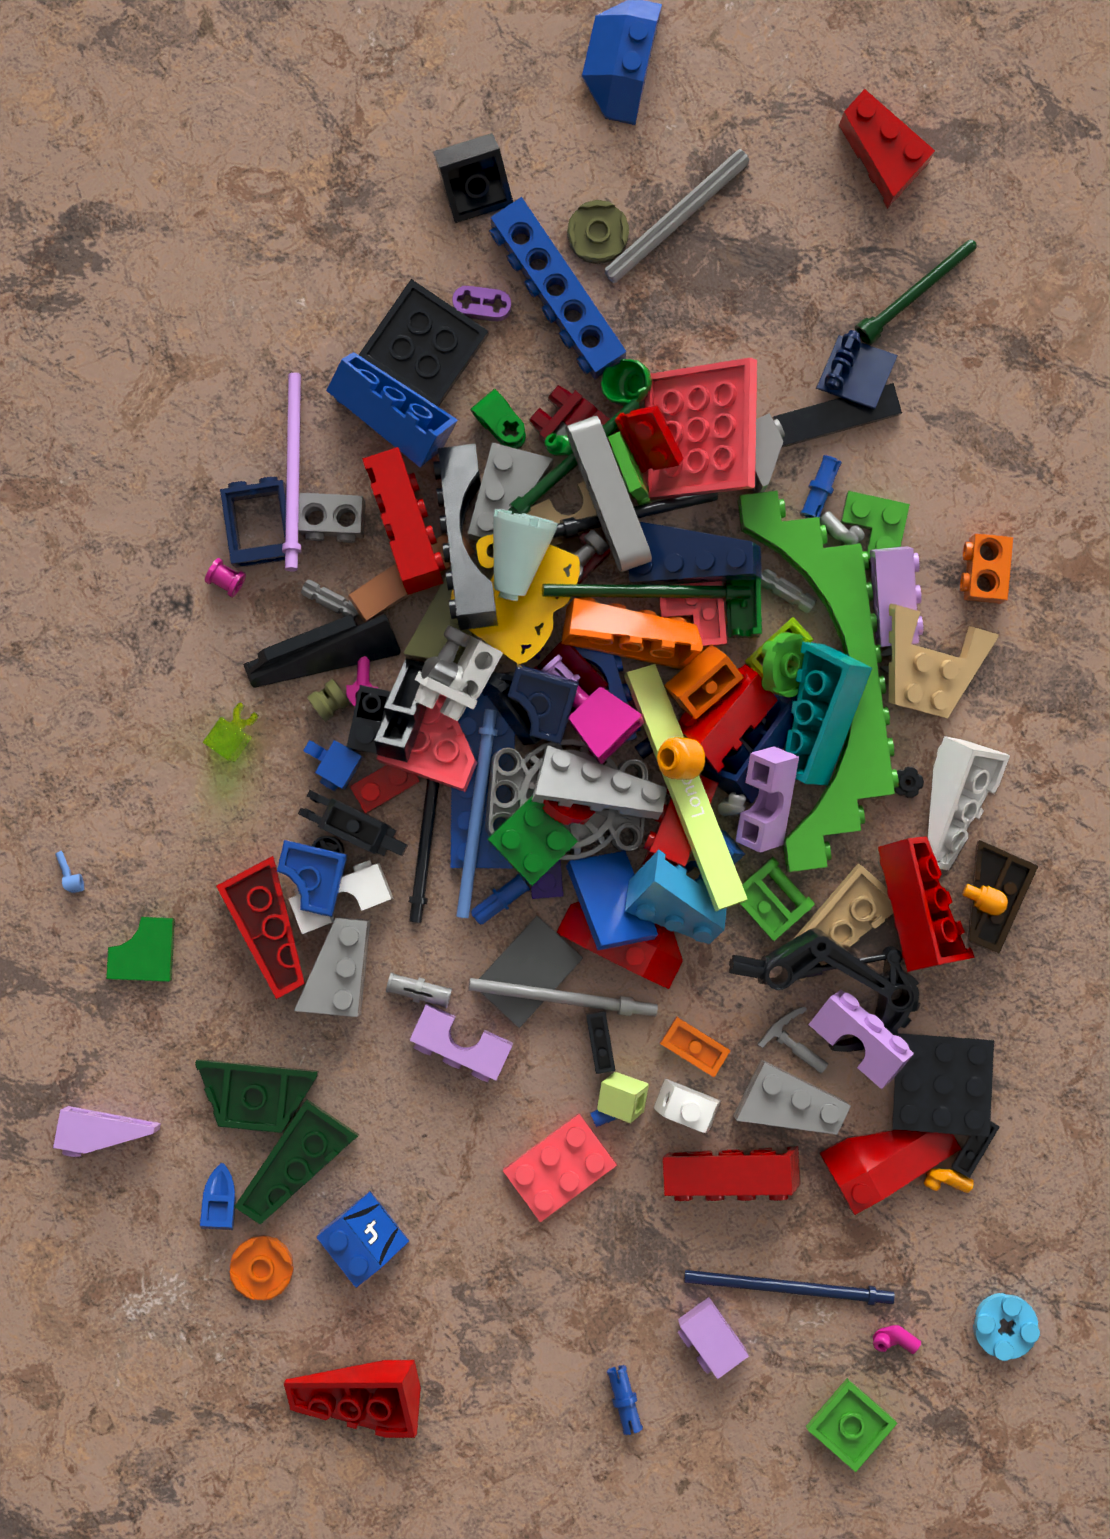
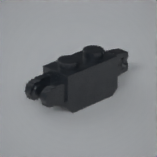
M309 790L307 797L318 804L321 803L327 806L323 817L316 815L307 808H300L299 815L319 824V828L373 854L385 856L387 850H390L400 856L404 855L408 844L393 838L397 830L392 829L390 825L334 798L328 799Z

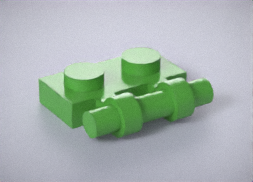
M617 432L609 436L608 439L612 446L611 450L617 465L620 466L622 471V478L628 494L631 493L632 498H636L638 505L651 503L647 482L641 476L639 467L622 434Z

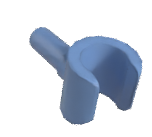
M63 852L55 853L63 874V888L71 893L84 891L82 875H71V870Z

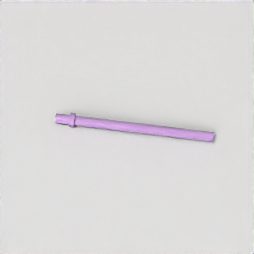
M299 373L288 374L285 543L282 544V552L285 553V570L290 572L298 570V554L301 553V544L298 543L301 374Z

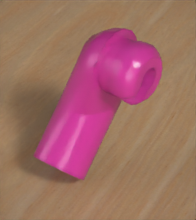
M899 1325L880 1328L873 1335V1346L879 1352H886L891 1346L899 1344L908 1352L914 1354L921 1345V1341Z

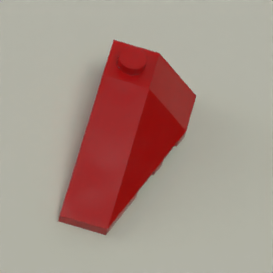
M892 1130L864 1136L847 1137L819 1152L849 1209L856 1215L884 1200L961 1148L953 1134Z

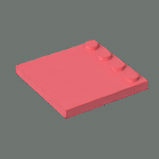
M749 357L651 373V391L645 398V408L658 405L684 459L679 466L654 471L653 469H647L646 472H643V479L647 482L650 490L648 492L650 500L755 488L757 360Z

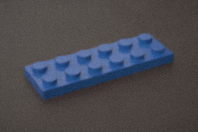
M482 693L476 699L478 702L475 708L466 707L458 720L477 762L481 734H478L479 727L483 726L485 709L497 710L488 696H484ZM498 710L495 725L498 733L493 739L491 758L495 752L503 748L515 749V733ZM502 754L499 757L498 763L503 771H511L514 767L513 758L508 754ZM477 765L466 792L451 787L450 868H463ZM488 775L476 868L514 869L487 840L489 836L485 829L489 784ZM504 785L499 786L496 790V798L501 803L509 802L512 796L510 789ZM498 817L493 823L494 831L506 821L505 818Z

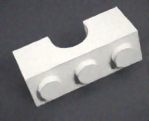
M371 860L353 866L354 873L342 876L339 893L348 892L357 899L361 911L393 899L380 863L372 865ZM298 888L294 890L296 896L288 899L302 934L334 922V917L300 910L301 896Z

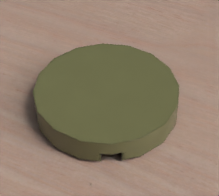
M593 200L585 202L572 214L568 223L567 237L571 249L579 258L588 263L603 264L621 255L628 242L629 225L626 216L615 207L616 205L609 201Z

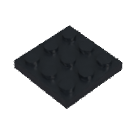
M411 279L365 344L359 356L439 407L489 335V331Z
M898 1033L897 1036L905 1040L909 1049L914 1054L895 1076L892 1129L990 1137L994 1040Z

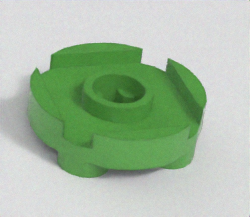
M784 632L777 635L773 641L765 642L762 648V656L764 658L762 687L764 690L784 697H793L798 694L800 682H797L796 678L798 669H802L804 653H801L802 638L805 637L800 634Z

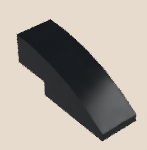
M405 659L385 704V717L374 740L377 755L408 762L426 711V706L414 700L420 683L415 678L419 671L422 672L424 662Z

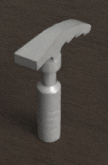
M806 1007L797 1008L781 1017L757 1043L758 1046L763 1048L772 1038L777 1037V1042L780 1044L784 1043L790 1047L792 1053L819 1073H823L828 1066L826 1061L800 1042L796 1043L788 1037L789 1034L782 1031L783 1025H787L791 1018L794 1019L799 1014H803L807 1010Z

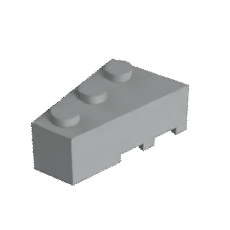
M492 442L468 530L469 540L478 542L480 538L492 535L494 510H508L510 508L509 504L518 496L523 497L550 472L553 467V458Z
M335 918L294 1011L349 1017L361 1015L371 920Z

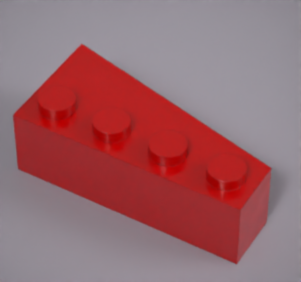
M927 836L907 838L879 846L880 865L884 872L887 894L891 901L895 927L899 934L902 957L906 964L907 972L975 958L972 948H965L961 935L965 933L961 921L954 920L949 908L953 901L949 891H946L940 885L938 879H940L942 873Z
M788 1146L787 1153H776L775 1150H772V1147L752 1150L750 1155H744V1151L740 1149H727L719 1151V1156H713L712 1151L707 1150L668 1152L663 1157L664 1196H674L675 1201L693 1200V1196H705L707 1201H721L725 1199V1196H737V1200L751 1201L756 1200V1195H769V1200L781 1201L787 1200L788 1195H793L801 1184L799 1146Z

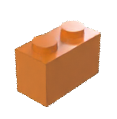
M711 644L667 682L664 687L684 711L697 719L744 677L728 655Z

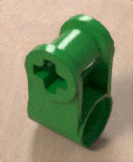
M496 389L489 392L470 409L479 423L501 445L519 449L525 443L526 433L523 421ZM506 429L516 430L517 436L513 437L511 434L507 436Z

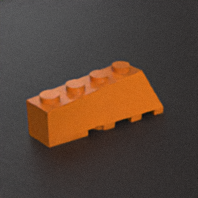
M590 597L574 598L566 607L561 644L679 669L687 666L703 649L697 625L687 623V620L682 617L664 618L657 616L655 612L650 610H640L637 612L626 609V606L622 604L611 603L605 605L596 603V600Z

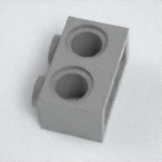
M299 493L298 532L301 535H305V539L309 541H324V536L337 537L336 541L354 543L356 538L364 537L366 501L363 496ZM314 511L324 513L323 521L318 525L308 523V517ZM347 512L355 514V521L351 526L343 527L339 524L342 514Z

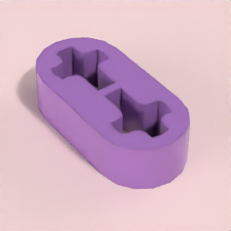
M462 286L454 292L452 297L453 307L469 318L502 321L511 312V299L508 294L501 290ZM465 295H470L471 301L480 302V304L471 303L465 309L458 300H463ZM496 299H501L502 305L506 307L500 308L499 313H495L492 306L484 305V303L494 304Z

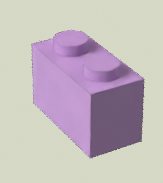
M709 1297L678 1319L681 1327L678 1334L688 1348L694 1345L700 1354L696 1359L707 1374L712 1371L716 1378L719 1379L749 1357L746 1348Z

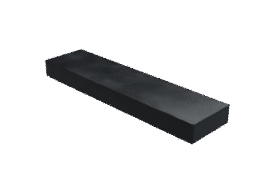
M894 383L885 385L876 409L844 398H837L773 416L772 419L773 421L778 419L785 433V437L782 438L784 441L782 448L899 416L902 414Z

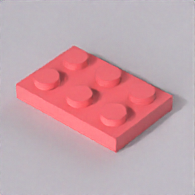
M578 1113L505 1167L503 1172L541 1223L616 1167L617 1163L581 1114Z

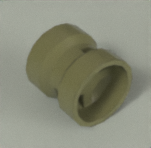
M333 678L325 683L324 689L320 692L314 691L307 696L325 722L333 717L336 710L345 709L351 704Z

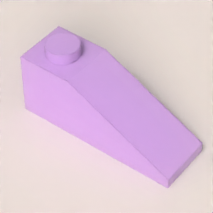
M67 1106L60 1110L53 1148L62 1149V1154L66 1156L81 1157V1153H89L154 1134L160 1130L161 1123Z

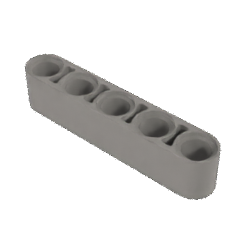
M596 415L566 426L569 443L620 572H624L651 562L652 556L598 416Z

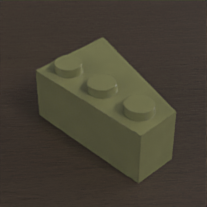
M446 576L443 580L444 583L439 587L403 653L406 658L426 661L428 658L437 657L448 640L444 637L447 626L450 625L459 630L458 620L451 619L449 600H451L452 590L448 591ZM467 629V630H460V631H462V632H464V633H466V634H469V635H471V636L474 635V633H472V632L469 631L468 629ZM459 646L453 661L454 663L458 664L465 647Z

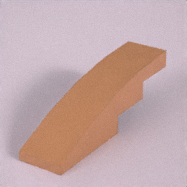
M448 534L436 538L437 543L432 545L434 553H441L446 570L440 572L441 576L451 567V562L445 563L443 543H448ZM463 535V545L469 557H471L474 550ZM394 564L349 594L348 598L366 623L413 594L407 595L397 564Z

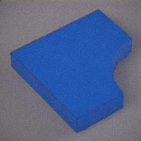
M284 840L277 872L288 876L296 884L301 896L300 910L333 917L347 854Z

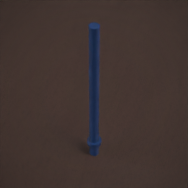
M685 1270L684 1283L865 1301L867 1305L874 1306L875 1303L894 1304L895 1298L894 1291L876 1290L875 1286H868V1289L693 1270Z

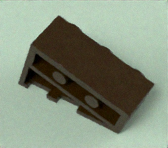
M981 840L977 841L973 886L979 889L982 885L990 886L1003 892L1008 899V906L1002 914L990 915L977 909L974 906V900L971 899L968 942L995 954L1000 953L1038 869V865Z

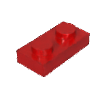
M385 765L349 787L365 814L420 783V780L415 774Z

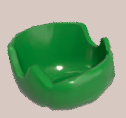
M621 359L617 365L606 367L600 382L602 394L610 402L623 407L632 399L640 403L651 391L652 378L649 369L639 360Z

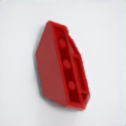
M580 902L570 904L556 932L585 949L667 989L670 988L683 962L674 931L667 930L665 927L655 923L658 935L653 940L597 950Z

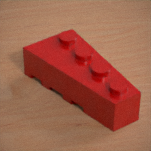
M399 447L362 458L407 595L443 584L440 572L446 570L441 553H434L432 545L436 544L437 540L432 525L425 527L423 518L429 516L423 498L417 500L414 493L420 491L415 473L408 474Z
M271 856L216 885L275 998L279 999L305 985L274 857Z

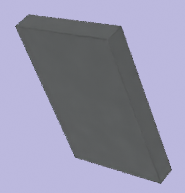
M537 915L479 979L555 990L580 963L583 957ZM481 992L519 1028L544 1002Z

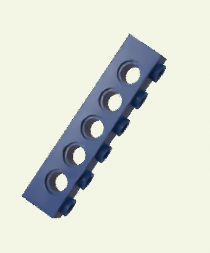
M520 197L491 216L492 229L489 232L498 246L503 244L509 252V255L506 257L510 265L516 272L521 270L527 279L524 281V284L531 296L534 298L538 295L544 304L541 309L550 323L554 321L561 329V332L558 334L562 342L568 349L573 347L579 356L576 358V361L586 375L590 372L595 380L603 375L606 367H613L620 363L621 359H626L627 351L524 199ZM518 234H525L529 237V241L519 245L513 241V238ZM536 259H541L546 262L547 266L542 270H534L530 264ZM552 285H560L564 292L559 296H552L547 290ZM575 310L582 317L576 322H570L565 318V314L568 311ZM587 336H594L598 339L599 344L594 348H588L583 345L582 340Z

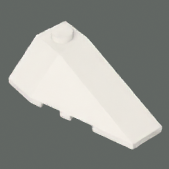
M944 736L942 744L938 748L937 758L933 767L928 841L940 869L949 870L968 839L967 828L974 818L980 819L984 812L980 806L988 793L994 794L1000 785L1010 755L962 739Z

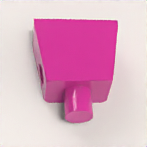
M578 686L572 705L576 710L569 716V721L597 762L603 764L644 724L643 717L638 711L602 687H599L589 696Z

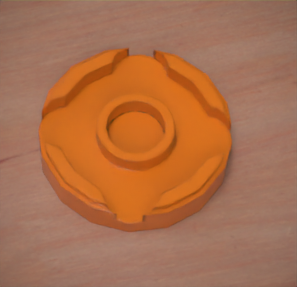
M266 1235L254 1236L242 1242L233 1253L230 1263V1279L233 1285L243 1296L252 1300H271L280 1295L290 1283L294 1271L293 1258L287 1246L277 1238Z

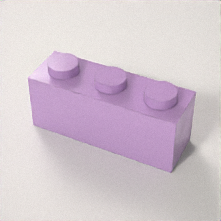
M908 546L870 550L873 608L877 618L875 639L876 644H879L881 647L892 646L889 643V631H892V616H889L890 603L917 610V604L921 603L920 585L915 583V572H919L918 553H914L913 548ZM919 616L912 644L919 643V635H923V620L921 616Z

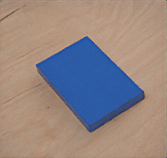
M626 851L570 860L567 863V871L597 950L653 940L657 937L658 932L653 922L641 920L637 916L625 912L629 880L635 875Z

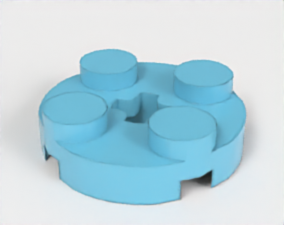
M997 1293L984 1299L977 1307L973 1325L974 1336L988 1354L997 1357L999 1360L1008 1361L1025 1355L1038 1340L1040 1330L1038 1328L1037 1316L1032 1307L1022 1298L1006 1295L1005 1293ZM1002 1319H1005L1007 1322L1013 1320L1012 1331L1008 1334L1006 1332H998V1329L1001 1328L1000 1321Z

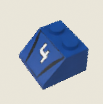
M371 1191L321 1229L316 1237L355 1288L381 1269L409 1242V1239Z

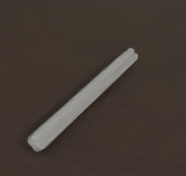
M741 149L733 153L608 265L604 272L611 282L617 283L749 164L750 159L748 155Z

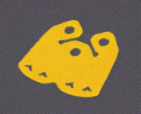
M493 534L480 538L476 543L478 561L485 568L494 567V557H489L487 554V547L493 544ZM549 545L526 595L518 596V601L499 597L500 591L494 589L493 574L490 581L493 584L498 626L468 630L493 648L503 652L504 655L519 665L527 662L542 649L549 639L554 625L553 613L564 607L571 599V597H559L558 599L556 597H542V584H577L580 573L579 557ZM569 564H571V568L569 569L570 576L567 577V574L563 569L568 567ZM454 590L451 593V600L455 599ZM541 623H544L543 627L540 629V635H537V631L534 627L539 626ZM529 644H530L531 647L528 648V649H525L524 654H521V652H522V647H521V646H522V645H529Z

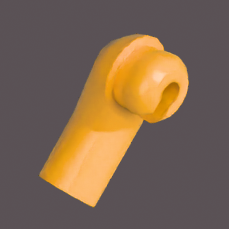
M932 1168L926 1173L927 1178L924 1180V1185L934 1191L940 1190L942 1182L964 1193H969L974 1186L972 1178H968L950 1169Z

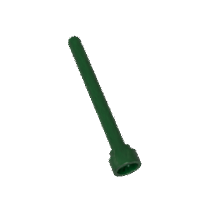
M972 239L967 240L876 317L871 316L869 319L864 318L855 326V331L860 334V339L865 344L871 346L881 337L880 333L883 332V327L975 251L977 243Z

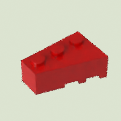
M866 89L844 111L839 123V127L857 158L861 159L867 169L871 182L875 183L884 198L883 202L887 209L929 164L935 152L931 146Z
M699 775L711 804L718 782ZM670 796L667 805L664 804L663 812L659 819L654 820L659 822L656 831H650L643 848L647 850L641 867L658 850L666 854L665 860L675 867L681 865L685 868L692 850Z

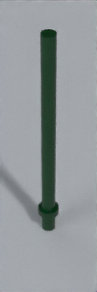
M724 583L723 586L542 584V597L723 599L724 602H731L732 599H750L751 588L750 586H733L732 583Z

